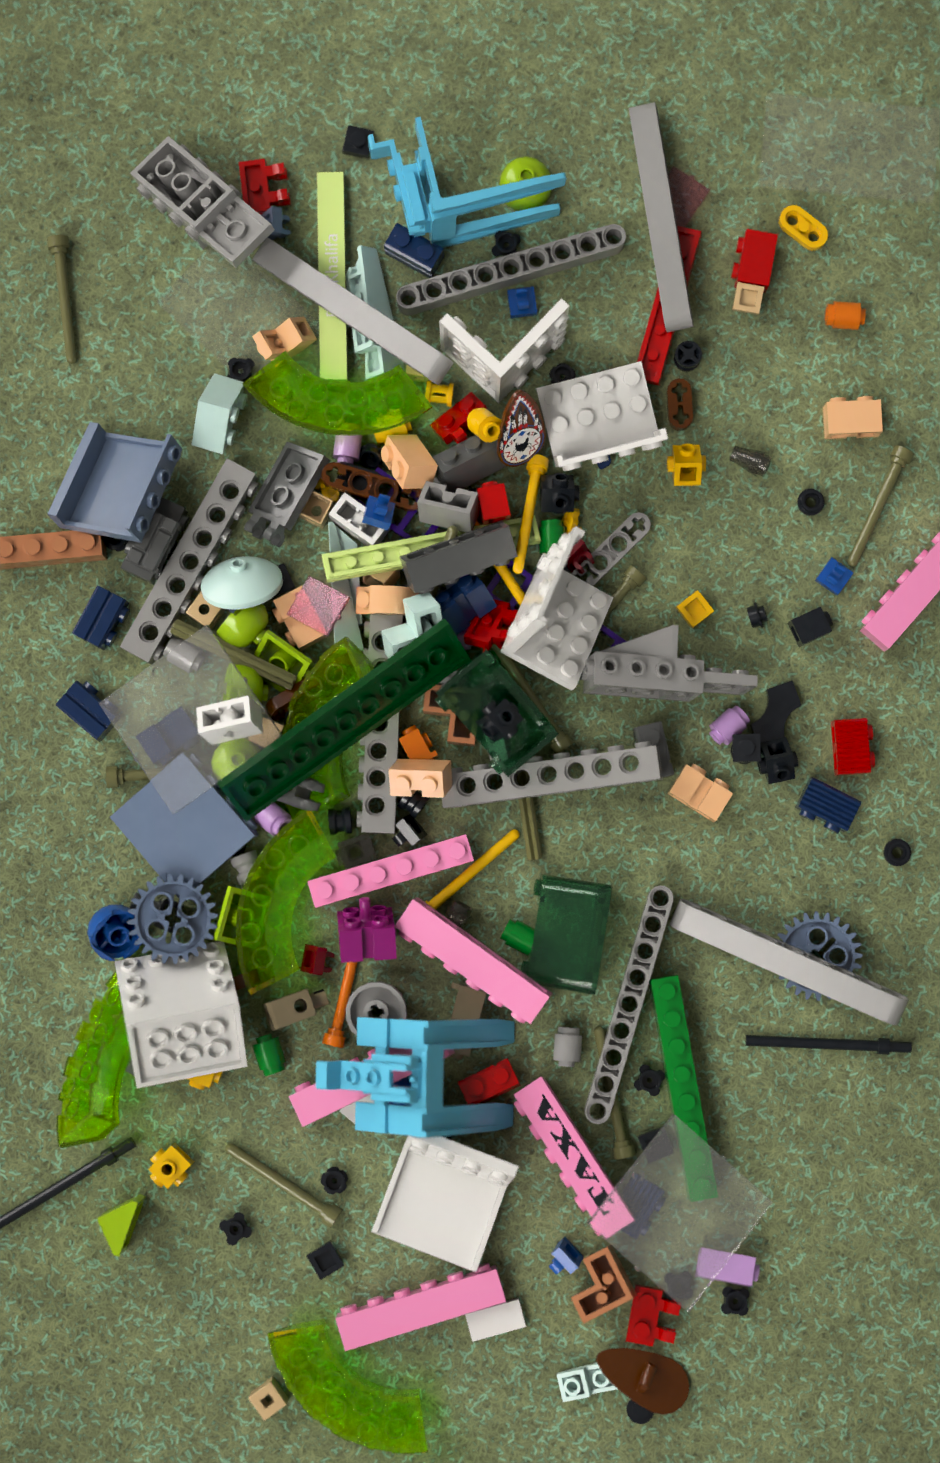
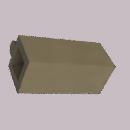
M452 982L451 988L457 989L458 993L450 1020L479 1019L486 992L483 990L477 991L472 987ZM471 1048L453 1049L455 1054L449 1057L462 1060L463 1055L469 1057Z

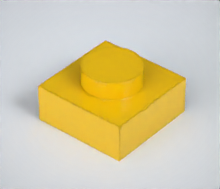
M698 590L676 606L678 612L692 629L714 612L713 608Z

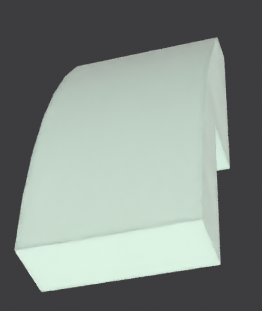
M597 1362L557 1373L563 1402L587 1398L591 1394L617 1389L601 1372Z

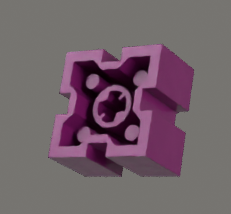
M362 897L359 899V908L347 907L343 911H337L341 963L360 962L364 958H374V960L397 959L392 907L384 905L370 907V898Z

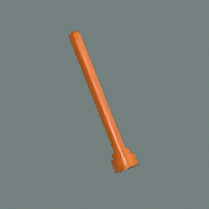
M358 962L346 963L332 1027L328 1028L327 1033H324L322 1044L344 1048L346 1037H343L345 1031H342Z

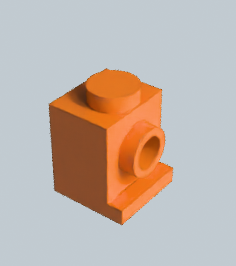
M416 725L401 732L403 737L399 738V741L409 759L433 760L438 757L436 750L433 752L429 750L433 745L427 733L421 734Z

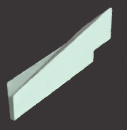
M360 245L357 248L358 260L355 267H349L346 273L347 290L393 320L377 250ZM352 328L355 353H365L366 380L405 376L404 363Z
M332 521L328 522L330 553L358 548L357 543ZM360 577L331 582L335 650L337 653L363 651L364 647L359 626L363 625L362 615L356 614V588L360 587Z

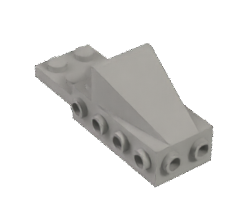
M169 136L130 173L139 185L136 188L137 191L146 200L152 198L153 205L162 214L167 211L169 213L168 217L176 226L180 227L183 225L186 227L184 229L185 232L203 250L208 245L211 246L235 268L275 230L270 222L240 199L241 193L232 184L228 186L219 173L215 170L211 172L202 159L199 157L194 158L185 145L177 144Z
M672 625L600 652H594L586 660L580 680H584L583 694L690 702L703 692L744 695L757 687L758 675H749L747 670H733L732 673H722L721 668H706V671H704V660H696L694 655H680L677 658L679 625Z

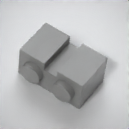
M429 481L425 482L417 501L420 522L445 528L455 526L458 531L466 533L473 530L480 513L478 492L457 488L456 492L452 493L447 491V485Z

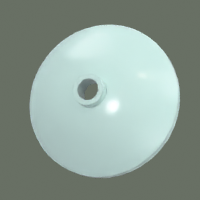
M254 556L231 558L215 565L204 576L201 582L202 596L209 604L218 608L245 609L254 607L270 600L279 592L283 584L282 573L278 566L264 558Z

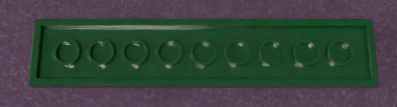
M442 619L219 780L217 784L247 822L471 659L450 624L445 619Z

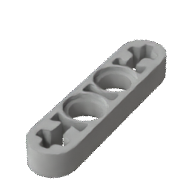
M639 512L630 515L591 553L593 558L596 556L606 558L608 565L604 570L595 569L588 560H584L580 564L583 568L587 565L590 572L598 576L596 579H593V576L590 575L586 579V583L595 586L647 535L651 526L647 515ZM633 520L637 522L643 520L644 524L642 527L644 531L636 530L631 536L635 538L632 542L629 535L621 530L625 528L628 533L634 525ZM616 537H622L627 543L626 549L620 552L614 550L611 545L612 540ZM575 569L572 575L581 578L587 573V570L584 569L585 572L580 574Z

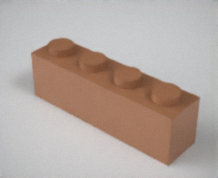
M72 530L0 537V570L107 560L105 537L101 535Z

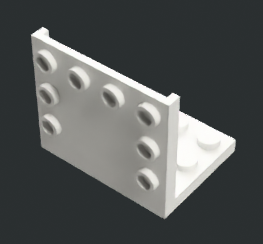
M561 298L501 362L486 350L487 345L479 336L475 335L472 337L466 331L467 326L462 320L456 316L452 318L447 313L439 321L441 350L492 398L500 403L514 387L519 389L529 378L527 374L533 367L537 370L547 360L545 355L551 349L556 351L565 341L564 336L567 333L565 330L568 326L569 305Z
M641 361L536 388L555 467L562 466L563 471L582 467L581 461L589 459L592 460V464L609 460L608 454L616 452L619 453V457L636 453L635 447L639 446L642 447V451L662 447V441L668 439L666 429L658 430Z
M577 526L568 534L564 532L558 543H553L548 553H543L536 566L537 569L516 617L508 629L506 640L500 651L504 655L571 691L577 686L586 660L590 655L613 600L612 596L563 570L572 547L585 534V531Z
M224 942L207 943V949L198 946V957L190 952L188 953V962H185L182 956H178L177 964L173 963L172 957H168L165 964L162 963V955H158L154 960H151V955L115 961L137 1088L247 1067L239 1002Z
M408 1135L371 1232L476 1272L506 1187L515 1178L519 1166L441 1136L423 1138Z

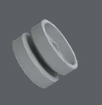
M383 981L369 982L357 988L350 996L346 1006V1021L351 1031L357 1036V1017L406 1020L407 1003L402 993L395 986ZM375 1006L379 1009L382 1008V1014L379 1017L372 1014V1009Z

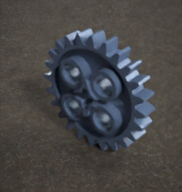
M168 874L167 882H163L161 877L157 876V885L154 886L151 882L147 881V892L142 889L137 890L141 899H131L137 907L127 911L135 915L134 919L127 921V924L135 925V929L129 932V935H138L139 938L135 941L134 945L141 943L145 945L141 952L142 954L149 950L153 951L151 960H154L158 955H162V963L165 964L168 957H172L173 963L177 964L178 956H182L184 961L188 962V953L191 952L194 956L198 957L197 947L207 949L208 947L203 940L205 938H214L208 931L209 929L217 928L215 924L210 923V919L218 917V914L210 913L209 909L213 908L216 904L206 902L211 894L206 893L202 895L200 893L203 888L202 884L196 888L192 887L193 878L188 880L187 883H183L182 874L179 875L177 881H173L172 875ZM177 894L179 895L176 917L180 918V922L174 923L171 942L167 944L165 940L169 921L165 920V915L171 914L174 896ZM158 895H164L169 900V906L164 911L157 910L154 906V899ZM185 900H191L196 904V912L192 916L185 915L181 910V905ZM153 922L160 923L164 928L163 935L159 938H153L148 933V927ZM181 927L188 928L191 932V938L187 943H180L176 939V932Z
M815 911L813 919H810L807 913H804V921L802 922L796 917L793 918L795 924L793 928L787 924L784 925L788 931L786 935L778 933V936L783 940L782 942L800 948L811 954L810 952L813 949L816 951L821 950L833 937L835 942L822 954L824 960L850 972L853 971V968L861 969L862 967L855 963V959L863 957V954L855 952V949L861 946V943H852V939L857 934L856 932L847 934L846 931L849 924L846 923L840 927V917H836L831 922L829 913H826L823 919H820L818 911ZM818 928L824 932L825 938L822 943L813 944L810 941L809 934L813 929ZM841 948L844 951L845 958L841 963L831 962L829 954L832 949ZM782 976L778 977L780 980L785 979V977ZM791 980L787 982L785 986L787 989L793 985L796 986L795 995H798L803 990L805 991V999L808 1000L811 994L815 993L817 1001H820L821 993Z

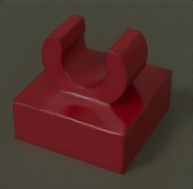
M580 539L572 547L565 565L569 571L573 572L576 569L578 573L583 574L585 571L580 564L584 560L594 564L595 560L586 543Z
M305 944L300 971L315 975H323V972H332V968L325 967L324 964L326 957L334 958L335 954L327 951V948Z

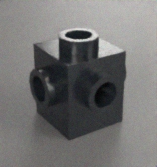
M565 473L541 475V512H553L556 514L574 512V502H579V485H574L573 475Z
M505 698L497 703L494 700L488 703L481 710L483 715L476 723L483 733L492 742H495L504 737L508 740L519 730L517 725L523 718L519 714L517 706Z
M787 737L761 742V762H757L760 775L765 774L768 784L795 779L794 767H798V758L796 752L791 750Z

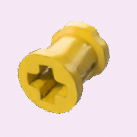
M427 380L425 404L429 405L432 402L447 404V407H452L454 383L437 385Z

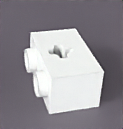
M344 492L329 513L330 520L366 546L380 544L390 531V527L387 531L362 523L365 506Z
M249 695L197 708L198 734L211 745L263 733L261 707Z

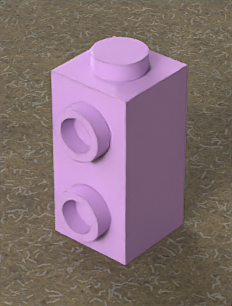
M700 1247L698 1248L694 1276L750 1287L753 1281L757 1282L760 1265L755 1264V1257Z

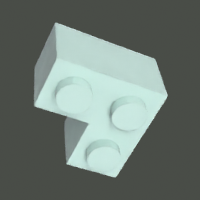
M214 373L198 400L192 439L193 446L223 454L227 445L232 446L236 430L232 429L233 423H236L239 411L244 409L247 400V394L244 393L245 382Z
M429 592L403 599L407 623L381 631L385 654L388 658L442 620L440 605Z

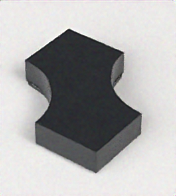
M793 681L766 690L767 706L765 712L756 722L750 724L753 734H761V742L784 738V726L788 716L796 708L802 706Z

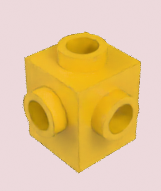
M689 443L672 445V456H667V472H672L674 486L701 485L702 472H706V456L701 455L700 445Z
M174 1143L166 1151L161 1148L150 1159L153 1165L148 1170L152 1173L150 1178L161 1188L165 1186L168 1189L173 1184L178 1187L189 1176L186 1170L194 1161ZM166 1164L172 1166V1171L167 1169Z

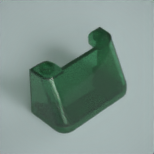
M486 646L435 691L438 695L435 699L438 705L445 712L450 709L456 714L492 758L489 764L499 775L504 772L509 777L559 735L553 724ZM506 698L507 701L517 706L523 720L517 725L519 728L518 732L510 739L506 740L504 737L492 742L483 733L476 721L483 715L481 710L492 700L497 703Z
M541 874L540 879L535 880L533 895L538 896L539 905L531 955L527 961H522L521 971L544 987L594 995L600 972L612 886Z

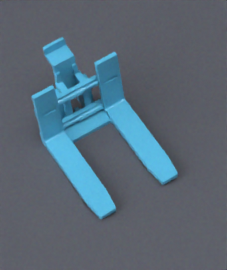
M421 117L415 118V131L419 147L418 150H415V163L403 166L400 152L397 153L394 139L375 143L373 134L368 135L371 159L374 160L388 156L391 158L387 160L390 177L395 176L397 185H393L396 202L401 201L409 236L419 237L429 233L431 244L435 243L443 248L490 236L497 231L512 230L560 215V204L556 203L456 225V217L459 215L562 187L566 183L565 173L536 177L441 198Z
M357 1017V1045L375 1047V1054H372V1059H363V1062L344 1060L317 1061L316 1088L322 1090L363 1091L364 1094H371V1100H374V1103L356 1102L355 1130L429 1138L490 1132L512 1127V1104L489 1102L443 1106L444 1050L499 1047L514 1043L515 1023L514 1021L502 1019L422 1021ZM389 1048L412 1049V1056L389 1054ZM393 1070L411 1071V1087L393 1086ZM388 1101L411 1103V1106L388 1104Z

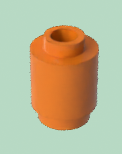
M834 301L833 304H827L825 325L831 326L832 329L858 330L859 326L865 323L866 310L861 308V303Z

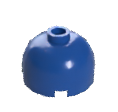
M121 904L107 905L100 908L92 916L88 924L87 935L91 947L101 958L108 961H115L114 958L120 957L125 959L134 954L141 946V944L134 945L135 941L139 938L138 935H129V932L135 929V925L127 924V921L134 919L135 916L127 912L130 909L129 907Z

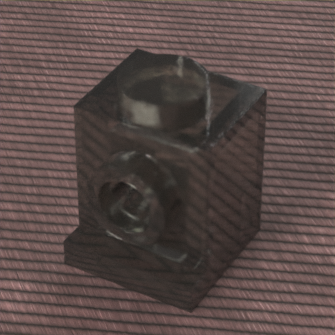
M370 833L337 843L339 849L334 850L339 866L344 865L346 870L378 860ZM354 847H358L361 850V854L357 858L352 857L350 854L351 849Z

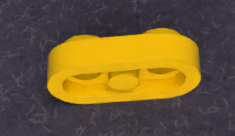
M797 205L787 206L781 212L779 226L791 238L810 251L819 250L824 246L828 238V231L817 219ZM794 218L797 224L791 225L787 219ZM815 234L818 240L811 241L808 235Z

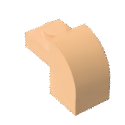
M305 317L288 318L276 329L262 330L252 336L257 344L258 352L265 360L270 359L273 364L292 358L317 340Z
M370 585L368 587H357L356 614L405 616L403 599L418 595L419 593H414L409 587Z

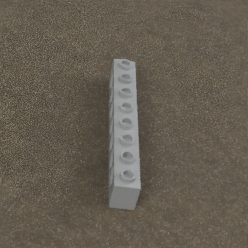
M228 458L226 459L121 643L120 647L150 665L154 661L158 662L161 659L165 647H163L168 637L172 638L174 636L170 632L173 623L180 617L181 613L186 614V611L192 604L190 597L194 590L199 591L201 589V582L204 578L203 574L207 567L212 568L218 559L219 553H217L219 546L221 543L226 544L232 534L230 529L234 520L239 521L246 508L243 506L248 496L252 498L259 486V483L256 482L258 478L255 473ZM235 487L239 490L237 497L234 499H227L225 497L227 489ZM219 510L225 512L223 521L218 523L212 521L214 512ZM203 534H210L212 536V541L207 546H201L198 543L200 536ZM190 557H196L199 560L198 566L192 570L186 569V560ZM178 580L184 581L185 588L182 592H172L174 582ZM170 604L172 607L171 613L166 617L159 616L160 606ZM151 627H156L158 629V636L154 640H146V631Z
M370 614V621H365L364 637L369 638V648H364L363 664H368V673L388 659L385 650H380L375 646L377 639L382 637L381 631L403 624V615ZM400 711L387 720L388 725L384 731L378 732L373 730L360 740V745L365 746V755L359 757V773H364L363 784H358V800H363L362 811H357V827H362V833L395 834L397 796L390 795L389 769L398 759ZM377 744L384 745L387 749L386 755L381 759H376L371 754L372 748ZM376 771L383 772L386 776V780L381 786H374L370 782L371 775ZM376 798L383 800L385 804L383 811L378 814L372 813L369 809L370 802Z
M651 741L635 743V748L624 750V745L607 747L608 752L597 753V749L580 751L581 756L570 757V753H559L553 755V760L543 761L542 756L526 758L527 763L517 765L516 760L499 762L500 767L489 768V764L474 765L473 771L463 772L462 768H451L452 788L442 798L443 808L449 809L663 780L659 747L656 745L652 746ZM629 756H636L638 758L639 765L634 771H628L625 767V761ZM607 759L611 763V770L608 774L601 775L598 771V764L600 761ZM580 763L584 768V773L580 778L575 779L571 775V768L574 764ZM553 767L557 772V776L553 782L548 783L544 779V772L547 768ZM521 771H527L530 776V780L525 786H520L517 782V776ZM499 774L502 777L503 784L499 789L494 790L490 785V781L494 775ZM472 778L476 783V788L472 793L468 794L464 790V783L467 779Z

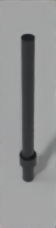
M762 1035L745 1036V1046L876 1051L877 1054L889 1055L890 1052L911 1053L912 1051L911 1042L890 1041L889 1038L855 1040Z
M130 1137L114 1148L110 1146L103 1150L96 1159L0 1216V1229L105 1165L111 1166L119 1161L120 1156L135 1148L136 1143Z

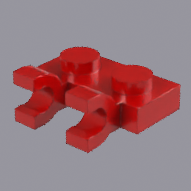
M265 158L238 162L243 201L261 215L272 205H291L290 194H288L287 188L271 192L269 188V180L271 179L275 181L288 180L287 169L284 163L267 166Z
M470 392L432 422L430 426L446 445L453 440L459 444L468 439L465 431L468 429L467 418L469 413L476 408L487 409V407Z
M493 599L497 607L480 619L478 616L473 618L463 636L465 644L488 650L491 649L493 644H496L499 649H502L508 630H501L503 624H506L508 627L511 626L518 610H511L510 603Z
M635 1284L634 1290L637 1296L632 1301L626 1341L652 1347L654 1339L674 1344L676 1329L657 1326L659 1311L679 1316L680 1301L662 1298L663 1289Z

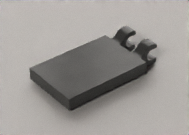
M287 441L248 510L252 517L245 524L244 530L252 533V536L260 540L264 538L271 541L272 545L280 547L285 539L284 530H292L321 478L324 466L330 460L322 454ZM266 521L270 522L268 528H266Z

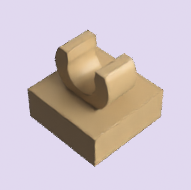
M737 282L732 310L759 315L764 287Z

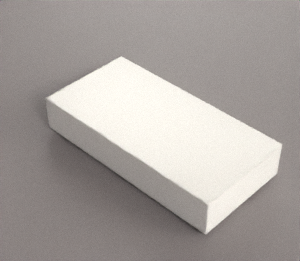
M519 1298L465 1314L472 1342L526 1327Z

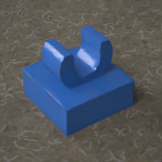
M534 286L507 290L510 318L537 315Z
M379 494L377 498L369 495L362 523L388 531L395 503L389 502L390 496Z
M831 557L815 581L837 596L854 572Z
M564 1237L557 1243L551 1253L555 1258L549 1267L555 1274H558L563 1268L572 1274L579 1267L584 1256Z

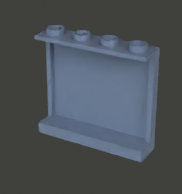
M90 422L47 515L62 529L141 543L150 527L152 517L159 507L163 492L170 482L175 465L181 457V446L171 434H167L165 441L107 433L99 423Z
M183 752L110 816L112 821L164 882H167L168 874L172 875L173 881H177L179 875L182 874L183 883H187L191 878L194 879L192 885L194 888L203 883L249 841L259 836V833L255 830L258 828L257 824L253 819L247 822L220 789L215 775L212 773L208 775L202 768L205 764L195 753L191 755L189 752Z

